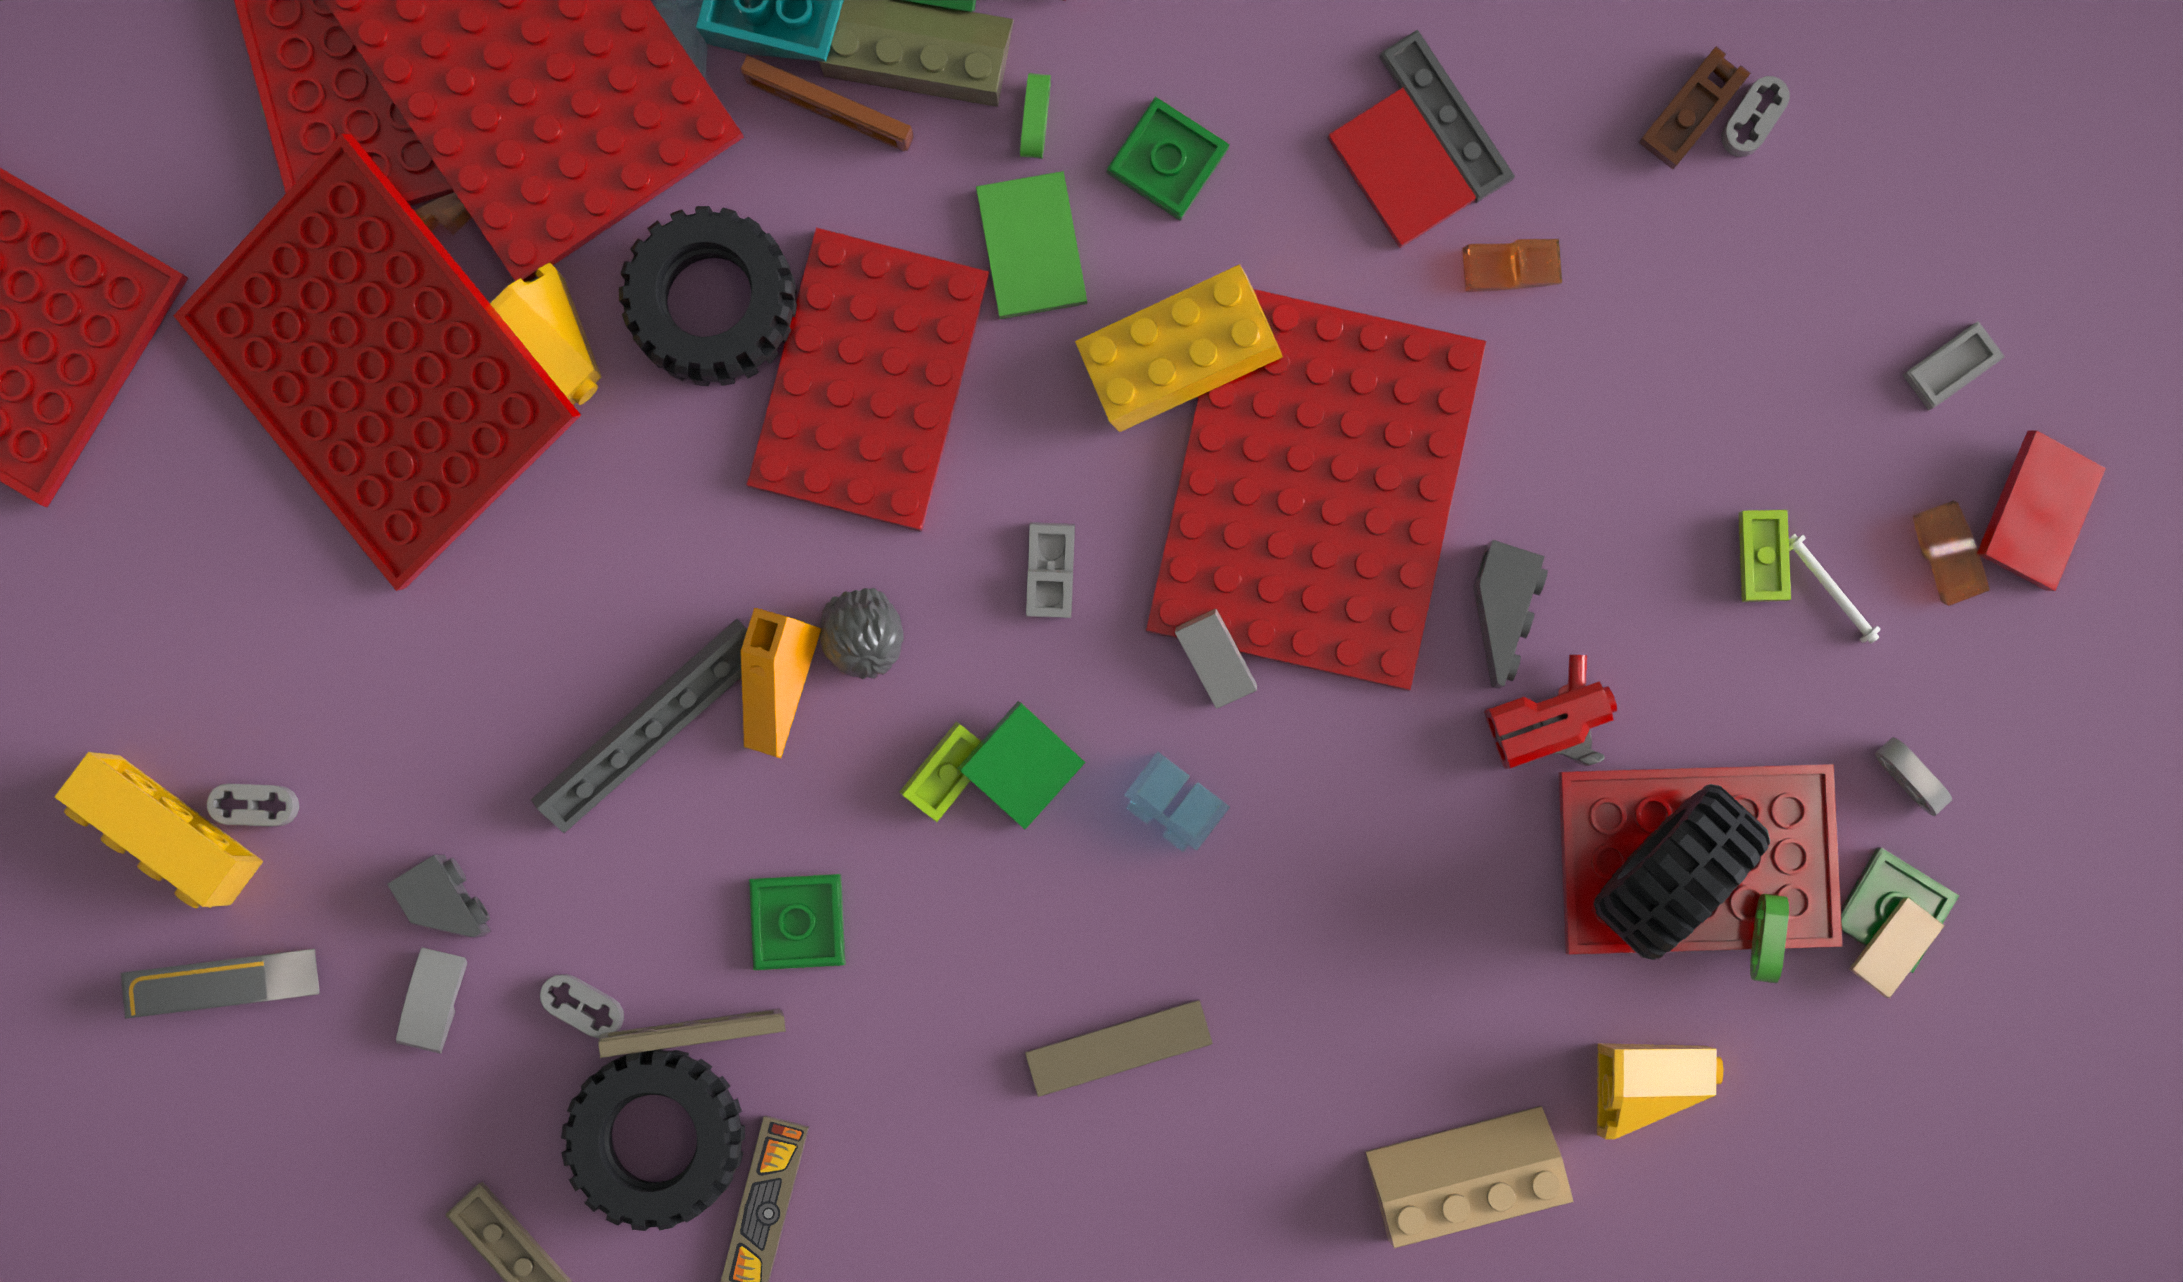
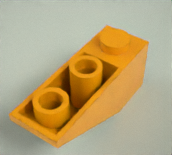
M754 607L741 648L744 747L777 758L782 757L822 628Z

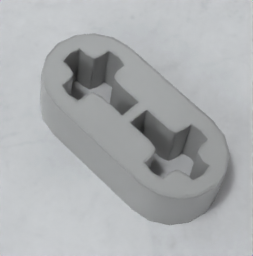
M1774 76L1762 77L1747 91L1721 133V142L1730 154L1737 157H1746L1753 154L1764 142L1787 107L1790 99L1789 89L1781 79ZM1768 89L1772 90L1775 93L1772 99L1774 103H1771L1763 113H1760L1756 110L1762 100V96L1759 93L1763 94ZM1748 120L1754 122L1755 125L1749 133V137L1753 141L1747 140L1743 144L1737 142L1738 132L1733 128L1740 130Z
M1892 737L1875 753L1877 760L1883 768L1928 814L1936 816L1952 801V796L1943 784L1900 740Z
M223 784L214 788L209 794L207 810L212 819L225 825L278 827L285 826L294 820L298 814L299 802L295 793L287 787ZM230 792H232L233 799L248 801L247 809H234L231 812V817H229L228 810L221 809L220 805L221 800L229 799ZM275 793H278V800L286 802L285 811H279L276 819H274L272 811L258 810L259 801H273Z
M569 974L556 975L549 978L542 986L540 1001L544 1009L585 1034L599 1038L602 1033L615 1032L622 1027L624 1011L620 1003L577 977ZM566 983L570 985L568 994L580 1001L578 1007L568 1002L562 1003L559 1007L554 1004L557 996L552 993L553 987H563ZM588 1005L595 1010H600L605 1005L610 1008L608 1016L613 1020L612 1025L606 1024L597 1029L594 1026L596 1018L584 1011L586 1006Z

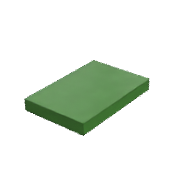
M1064 171L976 186L999 318L1006 319L1087 304Z

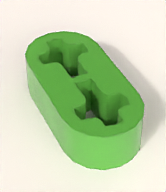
M1028 73L1020 157L1043 159L1051 75Z
M1761 894L1758 900L1750 958V976L1753 981L1776 984L1780 979L1789 917V902L1785 896Z

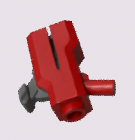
M1569 655L1568 684L1559 688L1556 697L1539 703L1522 697L1484 711L1492 737H1496L1498 741L1495 743V746L1505 769H1510L1550 754H1561L1584 767L1604 760L1605 756L1602 753L1591 749L1592 738L1590 729L1613 721L1612 713L1617 712V704L1609 686L1602 687L1600 681L1586 686L1587 655Z

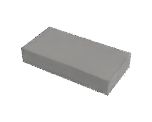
M1977 321L1905 372L1903 377L1926 408L1931 410L2005 356L1980 322Z
M1217 609L1176 627L1175 634L1216 709L1257 691V684Z

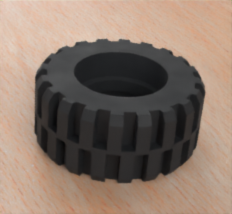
M696 206L695 213L686 215L683 209L670 213L672 221L663 226L657 220L647 228L651 235L644 242L637 238L630 249L634 257L631 262L624 261L620 274L625 282L624 286L619 287V302L624 307L622 317L627 329L633 336V340L658 368H663L670 376L681 381L684 379L692 380L695 385L709 386L710 382L719 381L722 386L735 384V378L745 374L748 379L759 373L757 369L759 365L764 361L771 364L779 355L776 349L781 342L785 343L791 332L790 323L792 317L796 315L797 304L795 302V294L797 289L795 279L778 243L770 233L766 234L762 230L759 223L750 217L742 219L736 211L724 207L718 213L713 212L710 206ZM710 258L729 260L741 268L750 284L751 300L745 314L732 328L717 335L701 337L685 332L673 321L668 309V295L674 280L686 267L697 261Z
M1706 785L1681 804L1673 814L1669 815L1627 858L1624 864L1617 869L1595 898L1596 914L1642 958L1659 959L1667 951L1670 952L1680 941L1686 939L1742 883L1768 849L1770 844L1768 830L1721 786Z
M663 1049L631 1053L602 1066L597 1073L589 1076L580 1086L582 1090L578 1096L572 1098L567 1112L570 1113L568 1122L562 1126L561 1139L566 1140V1150L561 1153L564 1166L570 1165L573 1177L569 1179L575 1192L579 1189L583 1191L588 1198L584 1203L593 1212L600 1209L607 1214L606 1220L617 1226L624 1222L631 1224L632 1230L646 1231L650 1227H658L660 1231L673 1228L684 1221L687 1223L699 1216L728 1188L734 1179L733 1175L736 1168L740 1166L744 1153L741 1151V1145L745 1139V1125H741L739 1113L742 1112L738 1098L733 1100L728 1090L731 1086L723 1076L719 1078L711 1071L713 1066L702 1059L698 1061L689 1057V1053L679 1050L663 1051ZM661 1095L671 1098L688 1112L694 1123L697 1134L694 1156L687 1168L672 1179L661 1182H648L639 1179L624 1168L615 1153L612 1141L614 1122L620 1111L629 1102L638 1097Z

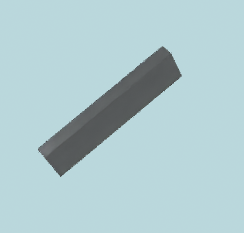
M1418 29L1380 53V60L1398 87L1405 89L1476 196L1475 203H1478L1515 178L1510 167Z

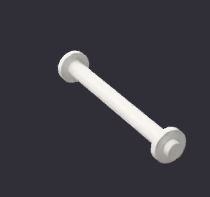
M1793 534L1789 537V551L1793 549L1860 630L1863 636L1859 640L1862 643L1867 640L1870 644L1875 642L1879 638L1877 634L1881 630L1879 626L1872 628L1802 543L1806 537L1804 535L1797 537L1796 534Z

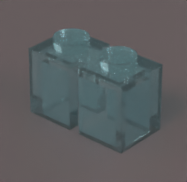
M1157 751L1124 794L1131 801L1126 809L1146 824L1152 818L1166 828L1162 837L1182 852L1188 846L1197 851L1230 806L1197 782L1168 818L1163 814V811L1190 776Z

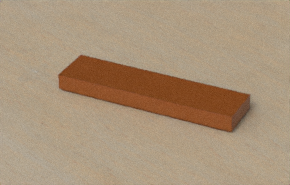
M747 55L741 71L747 84L901 151H908L914 138L910 125Z

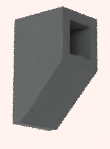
M433 855L387 884L412 924L473 938L483 937L491 932L486 924L490 920L489 913L478 897L475 896L471 899L462 884L467 880L466 876L454 858L447 860L445 855Z

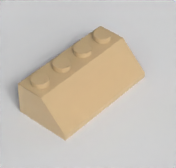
M1542 1106L1365 1151L1387 1238L1394 1248L1574 1202L1563 1159Z

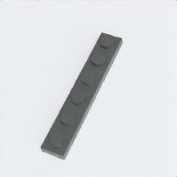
M735 619L531 799L535 807L563 833L569 830L742 677L741 648L747 628L738 619Z

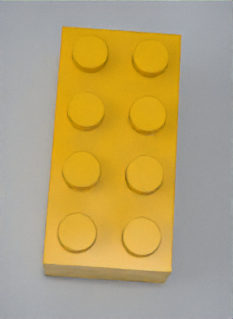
M1240 264L1075 341L1108 420L1119 432L1283 357L1250 281Z
M88 752L55 795L57 800L67 806L63 812L70 819L85 827L89 824L93 825L103 833L100 839L104 844L121 854L128 851L140 860L137 867L143 873L157 881H161L163 878L177 888L174 892L175 896L196 909L200 905L209 908L231 905L263 863V860L120 755Z

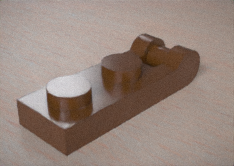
M1715 46L1638 142L1673 170L1751 74L1743 66L1740 65L1736 68L1724 58L1726 53L1717 46ZM1712 72L1726 82L1722 89L1708 79Z

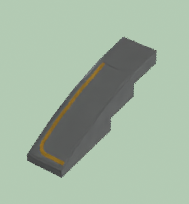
M315 949L120 973L125 1019L320 994Z

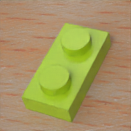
M1747 510L1739 512L1742 602L1791 600L1788 510Z
M955 722L900 790V793L934 821L938 822L970 782L957 768L981 741L958 722Z

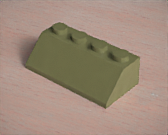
M844 0L826 62L819 61L824 77L998 107L1014 20L904 0Z

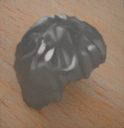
M864 588L861 591L854 590L852 592L845 591L840 597H832L822 610L820 628H822L820 632L821 647L825 657L835 667H838L840 672L852 677H859L862 680L867 677L875 679L878 674L884 675L888 672L892 664L898 660L904 640L900 615L883 592L877 591L875 588Z

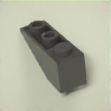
M1496 540L1490 541L1485 547L1473 589L1491 687L1498 689L1505 686L1506 680L1513 681L1517 674L1521 656L1515 654L1519 638L1526 639L1530 632L1534 613L1528 611L1533 594L1538 596L1541 594L1548 570L1541 568L1545 556Z

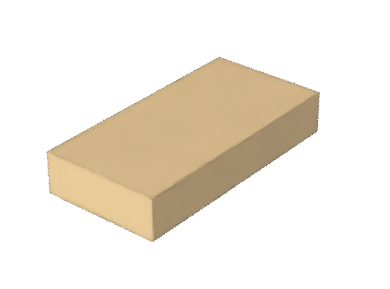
M1903 897L1849 970L1885 998H1890L1944 928V925L1910 898Z

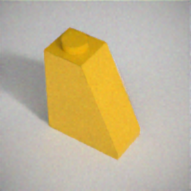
M549 262L540 267L535 273L539 277L533 282H524L520 278L508 285L490 304L573 405L576 402L582 405L595 394L598 389L596 382L602 376L565 278Z
M1598 1043L1597 1135L1604 1139H1617L1716 1096V1084H1722L1723 1061L1721 1057H1716V1048L1698 1045Z

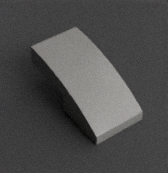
M1030 522L1026 616L1071 618L1075 524Z
M421 947L402 1010L396 1043L439 1054L442 1053L455 1014L453 1005L468 964L466 958Z

